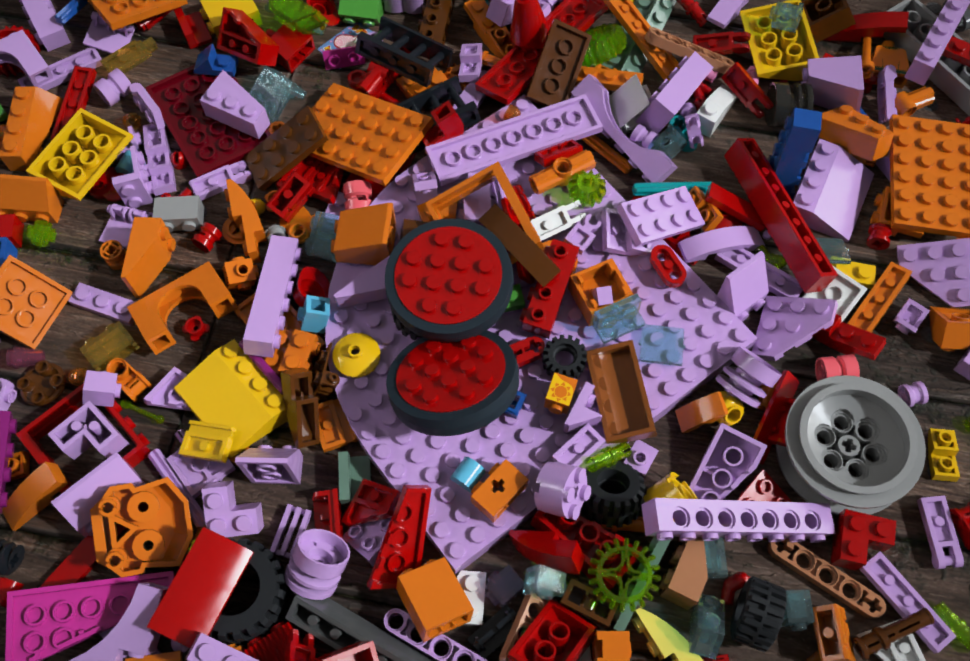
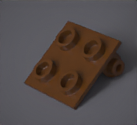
M329 343L325 351L321 350L318 360H315L313 363V395L318 397V401H326L340 382L338 374L326 370L332 343Z

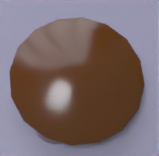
M42 360L17 381V388L20 390V395L26 403L33 406H43L56 400L63 392L66 385V374L58 365Z

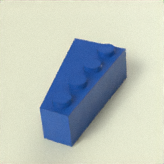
M794 108L791 116L786 118L784 130L781 129L779 133L778 143L775 142L772 155L768 157L769 164L791 199L795 195V185L800 183L802 169L806 168L809 154L812 153L820 134L822 112Z

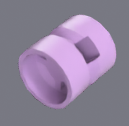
M118 68L108 74V79L101 78L93 84L97 94L109 107L120 101V95L125 97L131 93L129 89L131 82Z

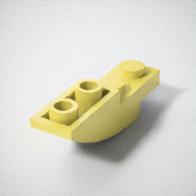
M640 607L634 611L632 623L640 634L644 633L649 641L646 645L654 657L658 656L660 661L668 656L671 657L672 661H703L692 645L667 622Z

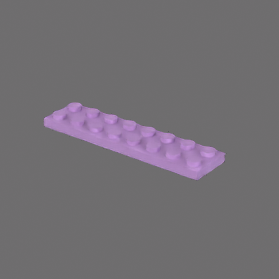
M586 94L426 146L425 152L440 186H444L467 178L468 172H480L496 162L503 166L532 156L535 152L548 147L600 133L603 131V125Z

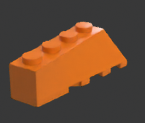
M36 86L15 87L0 150V158L10 171H26L40 155L43 149L41 145L45 139H48L51 133L50 128L53 122L57 120L64 98Z

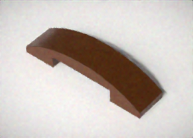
M496 204L478 220L502 242L504 247L543 288L561 272L553 261Z

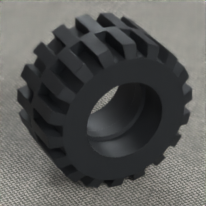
M606 460L604 463L599 461L596 462V465H590L588 470H586L587 485L591 486V495L587 501H584L581 511L583 514H587V518L590 521L595 520L598 524H605L608 528H612V526L619 528L623 527V524H631L632 520H636L639 513H641V504L643 503L645 492L643 477L639 476L640 473L637 470H633L631 465H624L621 461L612 462V460Z
M750 577L744 584L734 608L730 627L731 639L766 652L776 640L784 619L787 604L786 590L781 586L760 578Z

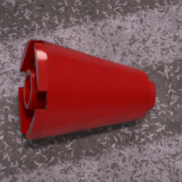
M515 0L510 29V42L515 48L516 46L521 47L523 51H534L542 48L549 31V26L539 1Z

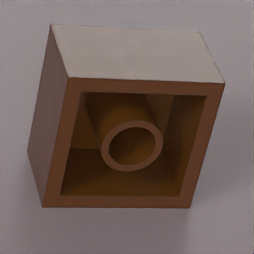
M801 0L816 43L856 24L846 0Z

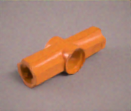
M584 150L569 158L561 157L556 159L552 166L529 176L531 189L535 194L539 195L556 186H567L572 178L596 167L594 155L590 150Z

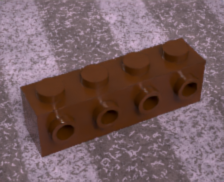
M426 0L427 3L423 4L422 7L423 19H419L418 32L445 45L455 0Z

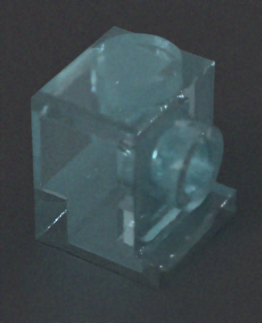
M778 1L777 5L772 6L769 18L772 19L771 28L795 33L802 17L804 3L794 5Z
M669 124L668 128L652 143L655 146L653 150L664 152L671 160L688 142Z
M541 564L526 569L522 594L530 595L537 593V597L547 600L553 599V596L562 597L567 588V573Z

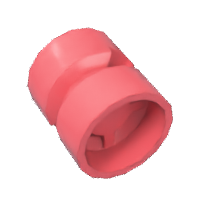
M354 180L343 184L344 198L347 200L344 203L345 210L366 207L373 202L370 200L372 197V184L370 182Z
M853 354L839 355L836 358L833 356L817 358L815 363L817 381L843 375L860 377L859 364Z

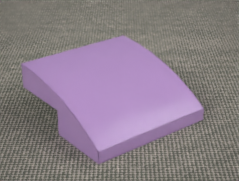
M605 208L601 211L602 251L621 255L651 254V243L636 247L617 210Z

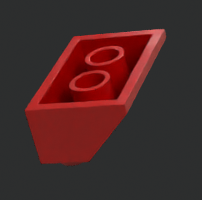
M551 598L509 651L507 657L510 661H579L590 646L596 627Z

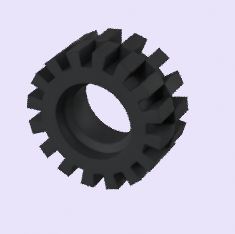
M560 335L559 339L555 336L552 338V342H547L546 347H544L542 362L544 370L547 369L546 373L548 376L554 375L555 372L571 378H578L580 373H583L587 360V350L584 351L585 346L583 343L579 344L580 340L578 338L573 341V336L568 335V339L564 338V335ZM560 351H567L573 355L574 361L568 366H563L557 363L555 356Z

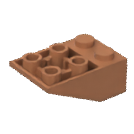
M679 537L678 542L682 544L677 547L676 551L674 550L668 563L672 568H669L667 573H664L659 584V588L662 589L660 597L686 610L691 609L698 603L708 579L705 546L702 537H696L695 540L680 541Z

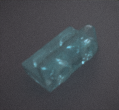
M637 293L594 312L592 326L604 344L645 325V321L639 313L642 300Z
M719 537L715 541H704L708 579L728 577L723 538Z

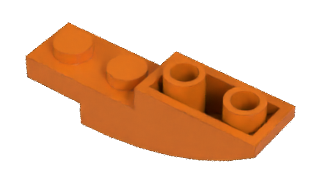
M469 0L464 3L463 8L473 21V28L495 56L503 58L514 47L510 42V32L506 26L500 27L486 17L489 6L485 0Z
M226 179L227 189H224L226 201L230 202L231 206L227 207L229 219L234 220L237 228H240L241 236L245 237L246 243H242L245 256L252 258L253 264L261 262L258 243L267 241L264 228L247 194L233 180Z

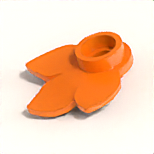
M303 206L289 224L280 218V226L286 229L288 237L298 238V243L302 244L309 239L311 233L320 228L323 216L321 213L311 216L309 211Z

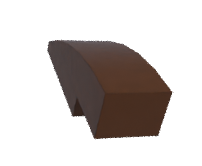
M305 368L281 371L284 405L296 448L320 444L318 397L313 395L312 371Z

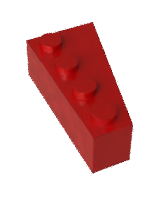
M539 510L534 515L530 524L537 531H556L560 540H577L585 556L581 572L606 595L645 551L640 546L630 544L625 541L624 537L612 534L603 529L602 525L595 521L591 522L580 516V514L577 520H572Z

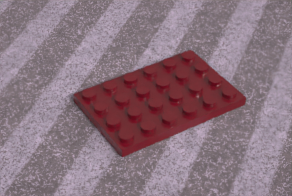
M195 65L145 88L160 108L163 120L196 177H200L225 165H231L244 160V156L271 134L266 129L260 139H257L206 116L200 99L218 76L194 74Z

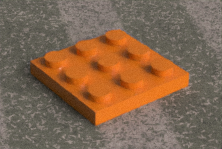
M9 255L0 267V332L35 350L73 292Z

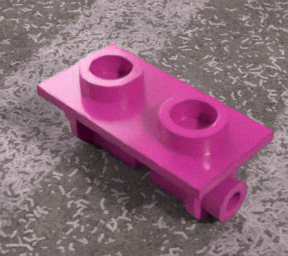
M356 46L322 51L326 70L366 64L365 57L355 53Z

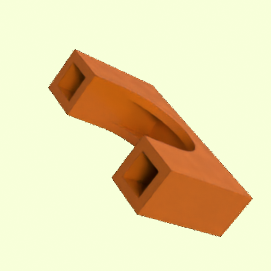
M209 261L127 307L142 336L155 355L176 344L167 327V318L170 312L180 303L192 299L203 300L209 304L218 319L238 308L232 295Z

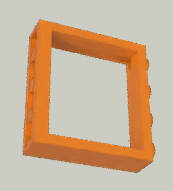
M499 162L425 202L428 208L426 213L430 222L444 219L440 212L441 210L497 179L525 233L540 249L544 247ZM511 253L508 254L512 264L518 261Z

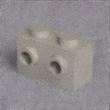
M199 195L154 198L153 218H162L166 227L169 228V232L200 230L204 221V205Z

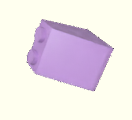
M861 55L808 59L807 68H803V81H801V94H805V102L831 110L842 105H849L854 110L860 112L864 93Z

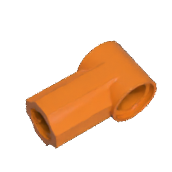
M924 86L909 93L905 91L897 93L895 98L897 115L911 116L916 110L932 104L935 100L934 90L931 87Z

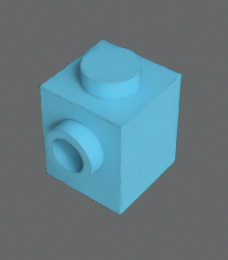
M306 295L304 305L299 307L297 321H301V331L324 334L325 326H327L330 316V298Z

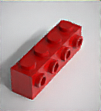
M556 239L552 240L550 246L546 245L544 253L561 272L544 288L538 281L536 287L531 286L527 300L530 301L528 308H523L519 321L523 322L522 330L549 339L580 247Z

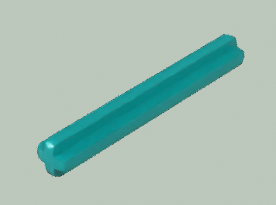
M712 181L634 183L632 192L634 196H647L686 186L688 192H690L694 186H697L706 194L708 186Z

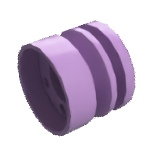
M740 345L730 358L738 366L736 370L724 366L723 370L730 378L723 374H718L715 379L731 396L738 398L742 403L758 408L761 402L754 394L761 398L767 396L760 388V385L763 384L773 388L782 374L762 358Z
M324 529L304 531L299 535L293 554L289 559V564L285 569L284 578L288 587L299 596L311 600H323L331 597L336 591L341 574L344 572L350 558L348 544L340 536Z

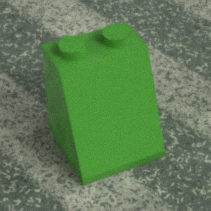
M340 0L338 15L346 24L354 25L355 22L363 23L367 27H374V25H380V19L385 10L384 1Z

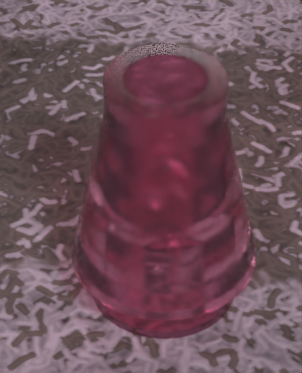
M14 346L13 348H8L6 353L7 366L14 369L36 365L39 361L45 360L44 350Z

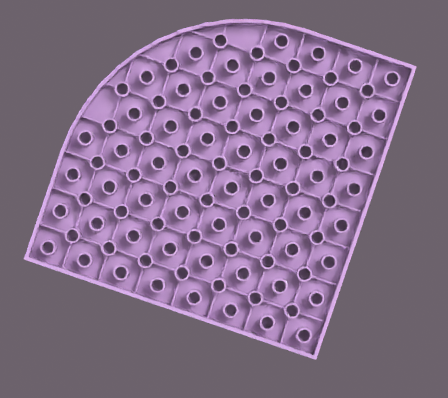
M522 95L508 106L506 105L466 130L463 134L538 109L530 100L525 98V95ZM534 155L502 166L511 185L516 186L519 184L522 186L523 194L526 195L532 208L531 211L534 212L536 218L562 205L566 206L579 200L581 203L579 207L567 211L570 219L580 213H585L586 216L591 214L592 217L589 223L596 225L599 220L601 221V211L603 209L617 210L616 207L619 204L627 202L595 168L572 178L567 186H556L538 195L531 189L529 176L548 167H543L536 162ZM427 156L398 175L369 205L393 203L397 225L394 248L400 241L403 220L421 221L417 211V205L420 204L416 203L412 174L434 171ZM468 177L444 186H440L437 179L438 195L468 179ZM490 183L491 207H492L494 204H496V201H495V196H494V192H493V188H492V183ZM458 202L456 219H460L459 209H464V203ZM584 219L578 221L583 226ZM601 223L599 230L593 233L596 235L594 241L582 255L578 253V265L575 273L612 258L635 296L631 309L589 326L567 286L549 339L522 330L523 322L519 321L523 309L504 312L500 319L487 331L497 334L509 345L528 337L536 336L544 341L545 347L547 342H552V338L555 336L559 339L560 335H564V338L568 339V335L573 336V341L578 338L580 340L579 344H584V351L633 340L655 423L722 372L724 366H730L733 363L730 358L740 345L750 350L757 337L674 250L673 252L687 273L684 283L677 288L664 284L650 263V255H621L602 251ZM574 226L542 240V243L553 239L564 241V238ZM663 239L651 243V251L657 245L670 247ZM661 257L658 258V260L664 261L663 258H661ZM337 262L329 286L330 316L327 326H325L326 348L329 343H332L328 359L329 370L338 374L340 382L335 388L337 398L358 442L391 488L400 492L404 485H428L432 488L425 535L442 558H446L452 571L457 575L461 570H464L507 537L510 530H516L539 511L534 500V493L539 492L540 484L536 483L539 472L547 462H554L551 459L552 455L580 431L565 433L563 428L585 383L593 384L588 361L586 360L583 373L581 372L578 378L574 377L578 382L568 414H554L544 407L553 375L548 376L546 373L547 369L544 370L542 356L539 360L518 368V391L526 394L527 398L517 418L503 413L496 420L480 429L455 436H432L419 433L407 427L397 417L390 404L386 386L387 374L393 361L403 349L416 340H412L410 335L405 337L402 335L401 330L398 331L388 299L338 308L333 295L375 265ZM673 275L670 276V278H672V279H677V278H676L675 276H673ZM535 278L534 283H528L527 286L521 288L525 308H528L530 303L527 297L531 286L536 287L537 280ZM351 333H364L371 336L378 343L381 352L380 362L376 369L360 378H351L341 374L336 369L332 358L333 349L337 342ZM532 344L529 350L538 352V347H534ZM355 349L351 353L355 355L358 354L360 350ZM560 351L555 356L557 363L563 366H568L574 361L573 355L567 351ZM595 398L591 410L599 413L597 400ZM602 421L600 424L592 426L606 440ZM605 442L580 467L588 470L590 465H596V462L606 461L629 442L612 444ZM465 456L475 460L485 469V474L480 480L482 482L490 476L488 474L490 469L496 463L501 464L505 459L529 479L527 488L494 523L471 503L472 493L450 480L451 475ZM502 486L499 488L493 487L494 493L498 490L502 492Z

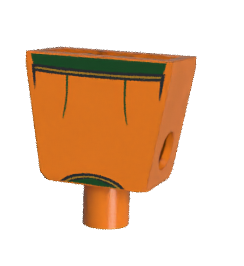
M886 40L882 45L876 46L871 55V61L875 64L874 74L878 76V73L887 65L895 66L897 77L894 79V87L903 89L908 80L904 78L909 69L907 52L905 49L894 47L895 43L892 40Z

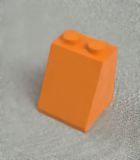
M393 203L340 211L339 220L336 219L334 224L336 238L331 241V253H334L336 262L377 265L391 254L394 249L397 229Z

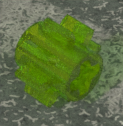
M35 220L34 225L28 224L26 234L27 238H31L30 242L33 245L47 247L49 241L55 242L57 232L56 229L52 228V223L44 220Z

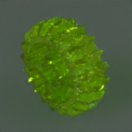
M616 23L602 24L585 32L592 35L582 66L590 67L591 65L603 64L622 53V50L626 48L627 37L621 25Z
M628 538L624 539L623 546H620L618 539H614V548H611L607 542L604 543L603 546L606 553L600 549L596 550L595 553L601 558L600 560L591 558L590 563L597 566V569H588V574L596 575V578L589 580V585L598 584L599 587L593 590V594L598 595L600 592L604 594L599 601L601 604L605 603L607 598L610 599L609 609L613 610L615 603H619V611L623 613L625 604H629L630 611L634 612V602H637L641 608H644L646 605L642 599L643 597L648 601L654 599L648 591L657 592L659 590V587L652 584V581H660L661 576L653 575L652 572L658 571L660 566L650 565L656 557L655 555H650L648 558L645 557L649 550L647 546L641 552L637 550L639 541L636 540L632 548L628 547ZM621 554V561L618 567L602 568L610 557ZM630 555L636 557L642 563L646 573H641V571L634 570L631 567ZM624 562H626L625 569H627V574H631L632 578H627L623 589L622 578L617 576L616 573L617 571L621 573ZM602 577H608V579L617 582L619 596L607 589ZM646 581L640 593L627 597L630 583Z

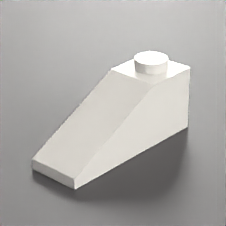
M723 84L705 100L697 112L701 123V133L709 138L738 98L729 87Z

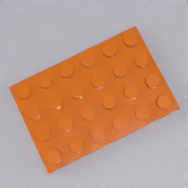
M332 83L312 107L328 141L309 156L386 186L433 126L434 121L432 117Z
M892 114L889 119V130L894 132L890 146L891 228L970 238V124Z

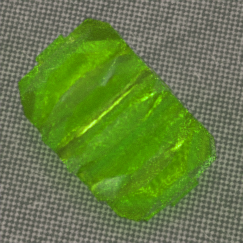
M583 169L580 175L574 173L568 185L569 198H574L573 202L579 200L582 208L586 204H589L591 208L595 203L600 204L602 198L606 195L605 179H601L600 173L594 175L592 169L589 173H586Z

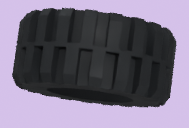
M233 538L230 540L254 552L246 568L252 569L258 575L260 590L255 602L243 613L233 616L221 613L209 637L223 643L229 642L237 645L242 644L243 641L250 642L260 634L264 636L270 632L269 627L273 623L278 624L281 620L279 614L282 610L286 611L288 605L285 601L286 596H290V588L287 586L284 578V566L280 560L257 541L251 542L246 538H240L239 541H235Z

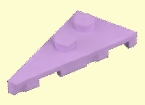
M173 367L144 397V403L150 406L191 411L174 390V387L187 374Z

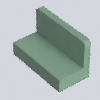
M348 451L338 452L339 501L342 506H349L363 478L371 481V460L368 456L350 457Z

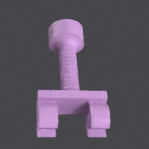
M687 102L680 108L679 112L685 119L690 147L694 149L695 143H701L703 147L704 139L700 128V118L698 117L695 105Z

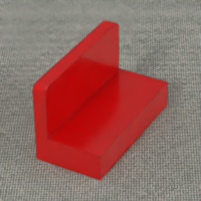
M181 7L173 9L190 49L213 41L199 11L185 16Z

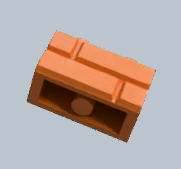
M838 604L810 608L821 661H856L848 623L845 622L847 620L845 609Z

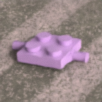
M184 429L178 430L181 435L178 432L174 434L181 444L185 435ZM180 447L175 453L166 458L194 499L202 494L201 489L208 483L221 482L224 477L236 469L229 458L225 464L183 457L178 454Z

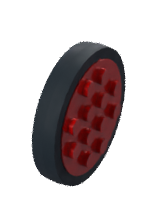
M439 219L413 229L395 246L390 254L385 270L386 295L397 318L413 333L438 342H458L478 336L492 327L503 315L509 304L514 282L512 263L502 242L485 227L463 219Z
M487 330L478 336L458 342H438L421 337L403 349L390 366L386 380L388 398L397 417L412 430L432 436H455L469 433L496 420L508 409L515 399L519 387L517 360L509 344L497 334Z

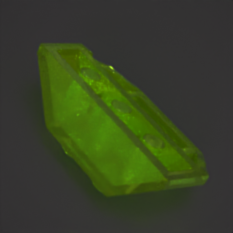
M269 0L268 9L275 14L273 18L292 32L298 30L302 34L323 35L329 21L317 9L302 0Z

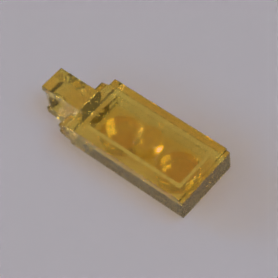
M152 37L143 42L141 40H133L100 62L108 73L116 68L126 73L151 57V53L158 49L157 43Z

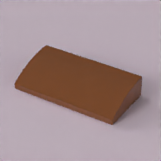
M633 340L587 351L588 366L592 383L595 385L594 391L599 413L602 415L601 421L607 444L656 437L657 432Z

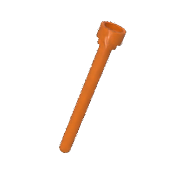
M863 37V79L870 78L875 73V64L871 61L872 37Z

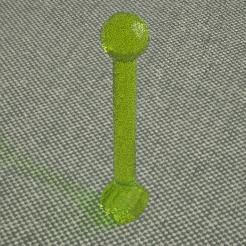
M123 399L120 403L124 409L130 408L154 419L157 424H162L165 420L164 416L155 415L131 404L128 399Z

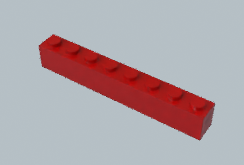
M737 138L724 155L729 167L737 177L739 184L747 194L748 199L760 216L804 293L821 292L838 276L837 272L755 139Z

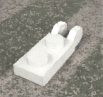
M579 200L566 206L562 205L531 220L541 241L574 226V223L586 217L585 213H580L572 219L569 217L567 211L581 205Z

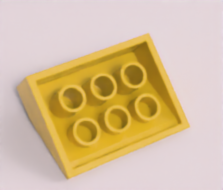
M788 0L740 11L739 14L744 32L751 34L748 44L750 45V53L757 77L789 81L803 80L802 72L803 68H807L808 59L819 58L801 0Z
M80 108L26 169V172L31 177L48 178L60 196L81 201L134 136Z
M234 339L214 350L174 387L175 392L201 422L233 426L237 429L236 433H233L232 436L233 443L229 452L231 458L288 421L283 395L280 394L247 354H244V351Z

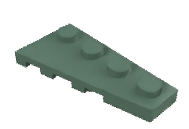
M656 536L653 537L647 549L651 551L647 560L642 559L635 572L639 575L635 584L630 582L623 595L627 598L623 608L618 606L612 619L615 622L613 629L625 631L671 540L658 541Z

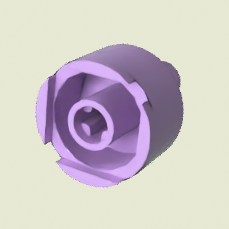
M547 462L537 477L536 483L540 484L539 492L534 493V500L537 509L540 511L577 520L584 501H587L591 495V486L587 485L586 469L561 462Z

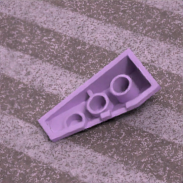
M720 423L689 485L698 499L723 500L757 468L767 445L724 423Z

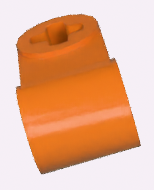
M115 358L107 364L106 371L110 373H117L119 370L125 369L122 374L118 375L117 383L122 384L121 390L132 401L136 402L138 400L137 397L147 388L153 387L139 371H136L124 359Z

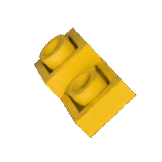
M935 428L928 430V459L932 480L957 482L960 478L955 457L959 452L954 430Z

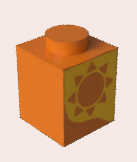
M554 372L545 398L544 407L554 414H568L578 380Z

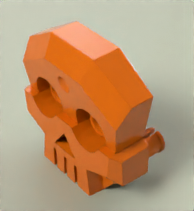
M169 477L138 487L133 483L110 486L103 497L90 509L96 561L111 569L121 578L143 574L145 568L180 566L193 538L189 501ZM146 502L148 510L145 512L138 509L139 503ZM116 523L130 529L120 540H118ZM147 540L152 541L154 544L150 550H146L143 547L144 542Z

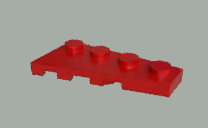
M428 485L403 486L367 583V587L370 590L396 588L397 578L403 571L421 567L432 489Z

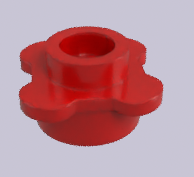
M194 316L186 321L182 331L188 334L193 342L200 340L204 333L210 331V326L203 323L200 316Z

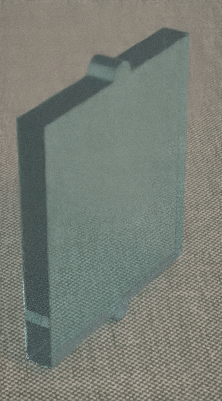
M816 238L830 263H851L849 249L846 248L843 239Z
M642 324L641 339L638 342L640 345L639 361L682 366L683 350L686 347L683 344L684 329Z

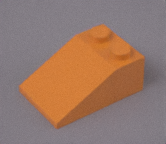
M134 217L121 279L135 298H141L170 261L172 251H175L176 241L162 218Z

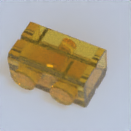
M118 321L106 326L104 332L97 337L87 339L84 342V346L79 349L96 371L101 372L106 371L107 364L112 359H125L138 350L140 346L122 323Z

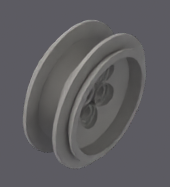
M847 375L828 377L807 387L793 402L787 415L785 424L786 447L776 444V455L780 469L794 491L808 503H829L831 513L837 516L844 509L872 515L887 508L906 495L915 486L922 474L926 457L924 435L910 407L896 393L880 383L863 377ZM834 423H838L842 430L835 427ZM858 431L862 432L865 435L866 439L862 438L859 435ZM817 437H821L825 444L820 443ZM865 454L871 456L873 462L869 461L866 458ZM824 460H828L832 464V468L827 467ZM848 468L856 473V477L849 473Z

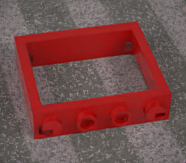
M84 383L16 433L40 466L44 462H55L38 440L84 405L82 404ZM115 400L113 407H104L136 445L133 450L122 457L134 468L147 458L149 452H151L147 447L150 441L142 432L137 434L134 431L136 424L128 415L123 417L120 414L123 409ZM66 476L65 478L69 484L60 490L61 494L72 486Z

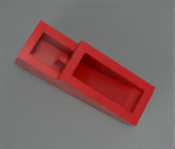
M509 531L508 534L516 550L527 559L551 570L580 575L585 556L577 540H560L556 531Z

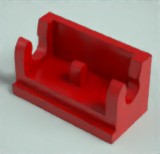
M338 489L314 492L315 529L333 532L343 539L342 507L339 501Z

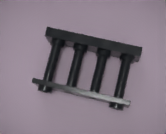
M382 16L379 31L376 35L371 36L365 32H360L357 35L355 53L422 86L428 87L431 84L434 67L437 64L447 69L450 67L454 49ZM385 38L393 42V44L389 45L382 40ZM404 47L410 50L411 52L408 54L400 50V48ZM422 56L429 59V61L425 62L417 57Z
M457 76L397 104L422 114L431 108L436 109L441 103L452 99L457 106L455 111L462 120L464 129L481 121L475 102L472 101L465 104L459 94L462 93ZM433 120L434 124L431 128L437 125L435 120ZM423 140L420 141L409 156L425 149L426 146Z

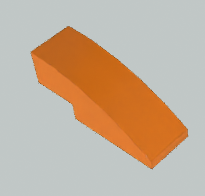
M44 462L9 497L7 507H3L2 513L12 531L18 530L51 504V501L54 500L53 496L69 484L58 464Z

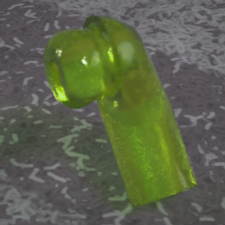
M764 245L754 250L756 254L762 251L765 254V261L779 269L787 265L782 255L770 254Z

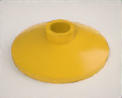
M351 333L344 336L337 342L332 354L336 369L341 374L351 378L364 377L373 372L378 366L381 357L378 343L371 336L364 333ZM359 349L360 352L354 355L351 353L353 350Z

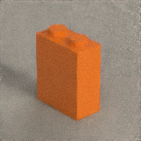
M445 557L438 560L431 559L423 566L414 570L412 568L407 569L398 576L396 590L423 643L471 621L474 609Z

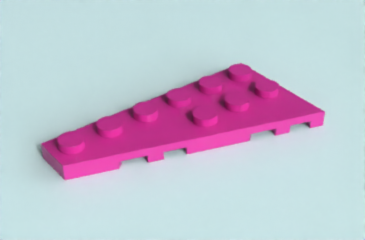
M167 571L8 591L5 661H41L115 627L130 605L138 583L151 582L169 587L175 577V572Z

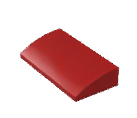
M203 527L149 621L147 628L188 648H191L199 632L209 636L254 552Z

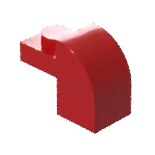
M449 100L430 112L437 125L431 128L422 140L425 146H429L463 135V122Z

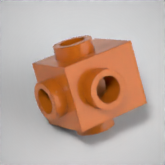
M236 257L231 259L230 262H224L222 271L228 290L238 288L239 291L251 289L257 278H259L258 267L256 264L253 265L252 258Z

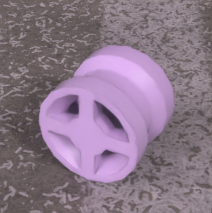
M916 381L911 385L903 384L898 387V396L909 407H913L916 403L923 405L928 402V390L923 382Z

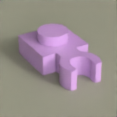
M591 214L585 217L583 226L577 222L563 241L580 247V255L594 241L596 235L593 233L599 230L602 223L599 220L596 225H591L589 223L592 217Z

